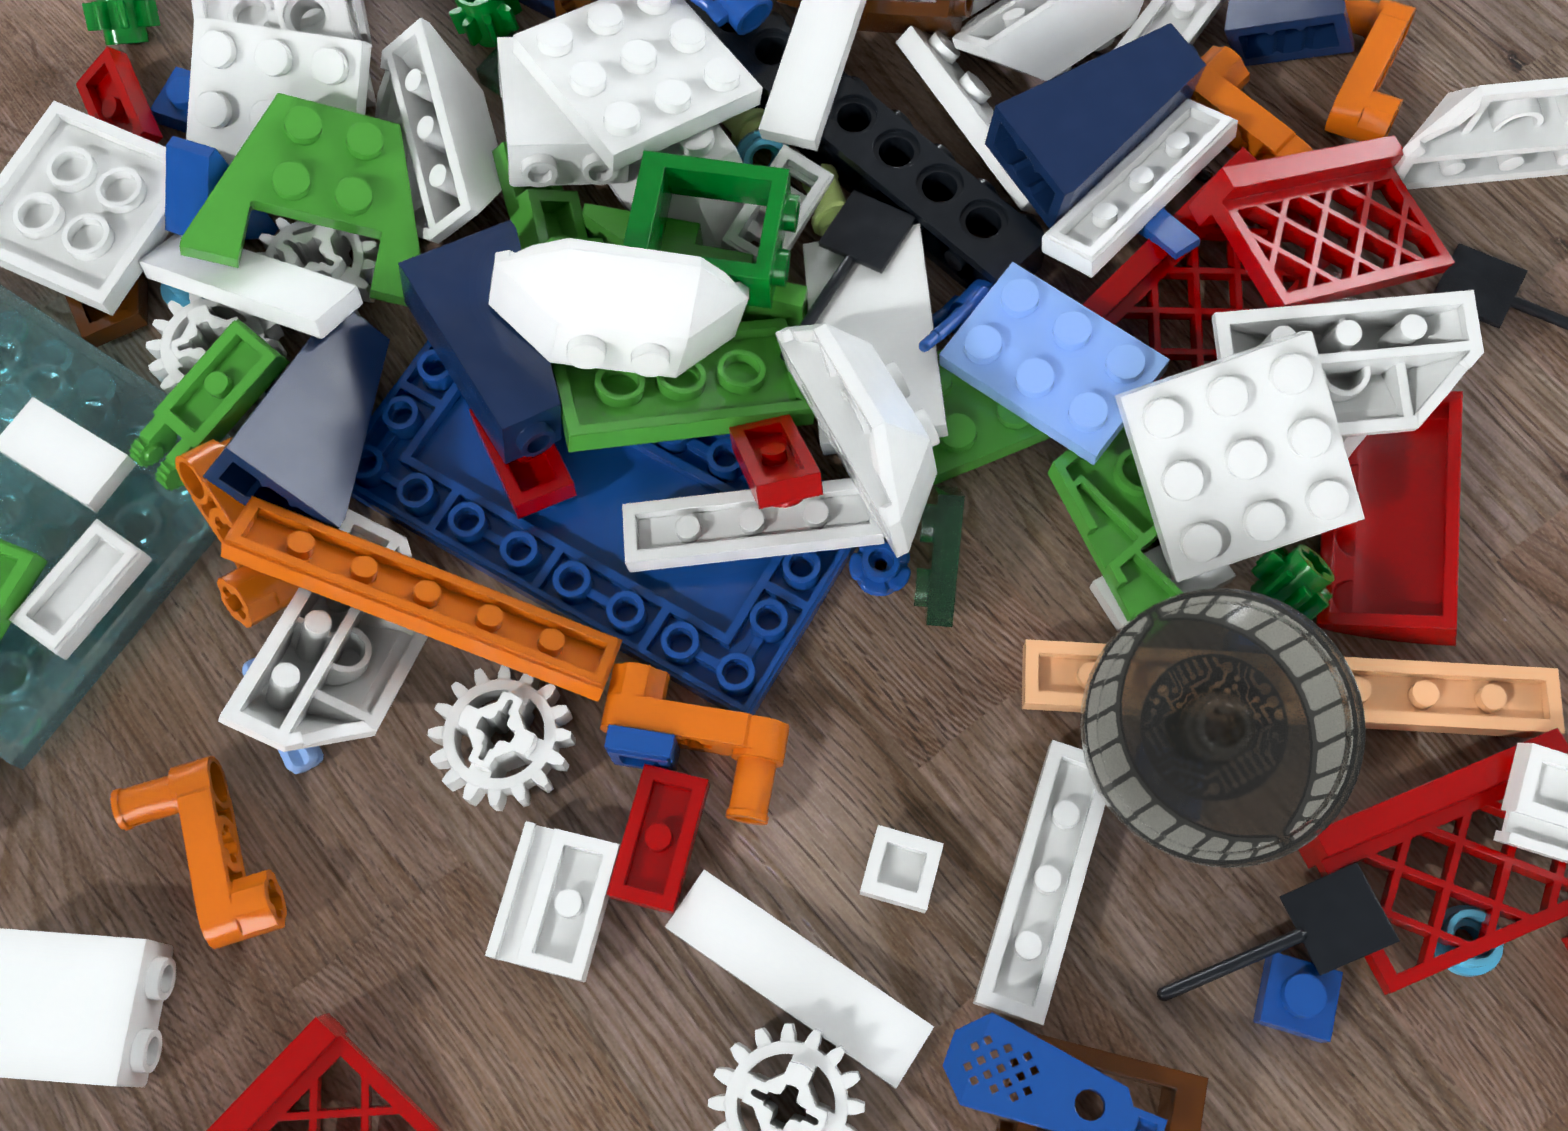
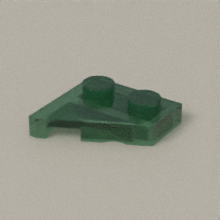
M934 485L933 504H926L921 517L919 542L930 543L928 569L917 568L913 606L925 607L926 625L953 626L965 496L959 487Z

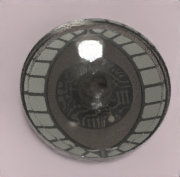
M1211 588L1185 592L1152 605L1130 619L1114 634L1099 654L1084 689L1080 715L1081 744L1090 777L1109 810L1129 831L1148 845L1184 861L1210 867L1237 868L1264 864L1289 855L1315 839L1338 816L1348 801L1357 782L1365 750L1366 727L1361 694L1346 659L1334 642L1313 621L1293 607L1263 594L1241 589Z

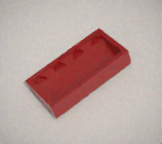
M1450 391L1415 431L1367 435L1348 457L1365 519L1321 533L1320 557L1333 572L1334 581L1326 587L1333 595V598L1328 601L1329 606L1317 615V628L1380 640L1456 646L1463 391Z

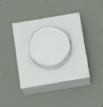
M878 825L859 895L926 913L944 843Z

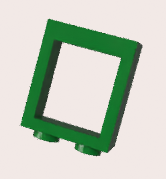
M644 150L623 246L661 250L672 194L767 206L756 264L709 257L702 258L724 271L734 282H741L749 288L748 306L771 309L775 287H786L789 275L791 251L783 249L786 231L796 232L800 213V195L791 194L790 169Z

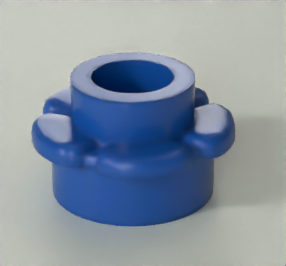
M885 538V544L859 547V551L853 553L849 561L851 577L857 581L864 592L873 596H887L895 591H899L908 583L911 576V569L907 564L910 561L909 552L897 558ZM882 560L886 563L887 567L884 570H878L874 564Z

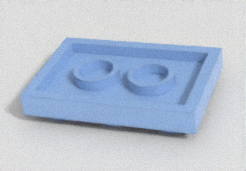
M1014 262L1010 264L939 354L940 366L1092 465L1096 464L1124 427L1115 395L1160 380L1166 372L1170 361L1169 358Z

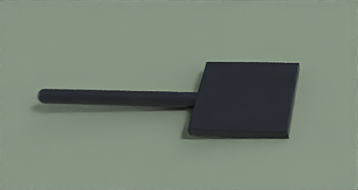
M853 190L818 242L820 247L843 256L844 259L799 326L816 323L855 262L882 274L916 222V216ZM781 352L780 357L783 361H785L783 354Z
M1460 243L1452 255L1455 263L1443 273L1433 292L1474 290L1479 321L1498 329L1511 307L1568 330L1567 316L1516 296L1528 270Z
M1356 862L1279 896L1295 930L1158 989L1157 997L1161 1001H1168L1302 942L1321 976L1398 943L1400 940L1360 866Z

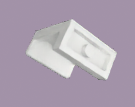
M497 37L500 97L503 102L509 184L513 187H546L626 183L628 181L629 165L612 172L513 53V37Z
M0 928V1078L116 1087H145L149 1073L156 1068L162 1051V1035L158 1030L163 1001L170 996L176 980V963L172 958L173 946L140 938Z

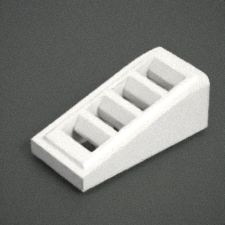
M784 144L769 167L790 169L792 177L811 188L806 196L791 187V194L800 195L801 198L797 230L795 233L786 231L783 249L791 251L832 183L834 174ZM745 203L722 238L721 249L753 254L754 264H756L759 248L744 238L747 235L760 243L763 225L756 222L755 219L758 214L765 217L767 206Z

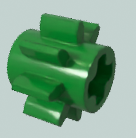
M96 0L90 3H82L87 30L103 31L106 45L149 42L146 27L161 26L156 0Z
M455 0L458 7L449 11L458 34L466 33L471 46L480 44L481 46L491 48L497 47V37H512L514 31L519 29L515 15L523 10L519 0Z
M1299 544L1290 553L1284 547L1268 551L1255 562L1257 565L1251 569V572L1258 578L1250 587L1253 598L1268 603L1290 616L1295 614L1305 625L1329 606L1328 601L1333 598V595L1326 589L1334 581L1333 572L1327 563L1306 545Z

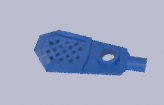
M993 1012L955 1030L943 1063V1068L960 1106L1050 1131H1165L1168 1121L1134 1107L1127 1086ZM990 1036L992 1043L986 1045L984 1039ZM977 1042L979 1049L973 1051L971 1045ZM1010 1044L1012 1051L1006 1053L1004 1046ZM997 1050L999 1057L993 1059L990 1052ZM1030 1052L1032 1059L1026 1061L1024 1054ZM983 1056L985 1063L979 1065L977 1058ZM1016 1058L1019 1065L1012 1067L1010 1060ZM970 1062L972 1069L966 1071L963 1065ZM1003 1064L1006 1071L999 1073L997 1066ZM1036 1066L1039 1073L1032 1075L1030 1068ZM990 1070L992 1077L985 1079L983 1073ZM1023 1072L1025 1079L1019 1081L1016 1075ZM976 1076L979 1083L972 1085L970 1079ZM1009 1078L1012 1085L1005 1087L1003 1081ZM996 1084L998 1091L992 1094L989 1087ZM1029 1087L1032 1093L1026 1096L1023 1089ZM1090 1090L1101 1097L1103 1112L1097 1120L1088 1121L1078 1115L1075 1109V1099L1080 1092ZM1016 1092L1018 1100L1012 1102L1009 1095Z

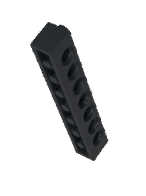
M685 0L763 87L760 105L755 108L765 110L791 33L790 26L779 13L771 11L760 26L745 35H739L729 22L717 27L704 10L690 0ZM843 71L818 150L794 147L819 166L821 164H830L835 167L839 184L849 193L855 190L916 216L914 224H920L924 255L965 289L978 279L986 280L994 285L1012 262L1033 275L1038 272L1042 267L1045 255L1042 252V236L1045 233L1040 224L1032 216L1026 213H1019L1000 198L996 189L987 180L974 177L959 165L946 147L938 143L933 144L918 132L901 111L891 110L872 95L868 86L860 78L849 76ZM890 164H898V165H902V166H900V167H893V166H889V165H890ZM940 198L945 200V202H935L930 199ZM973 233H984V234H986V235H988V236H990V237H989V238H979V237H976V236H974V235H972V234H973Z

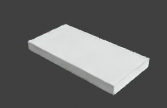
M914 224L882 274L855 262L815 324L826 323L871 343L884 365L892 361L895 362L910 391V396L905 398L913 412L921 408L926 411L940 438L948 436L937 346L935 345L927 352H922L919 349L920 341L934 329L921 228L920 224ZM818 242L803 244L806 286L808 289V311L844 259L843 256L820 247ZM818 422L819 441L823 455L837 454Z

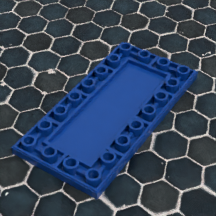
M427 340L370 418L351 497L549 611L622 639L619 651L642 664L668 672L670 680L715 706L725 710L755 715L856 547L629 572L625 564L622 504L750 489L732 450L730 434L568 452L561 423L562 439L554 444L574 482L577 496L518 519L473 424L469 411L471 408L429 340Z

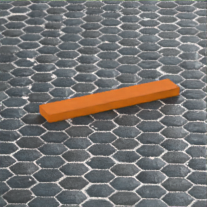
M251 496L221 543V557L597 702L600 700L623 641L617 637L254 496Z

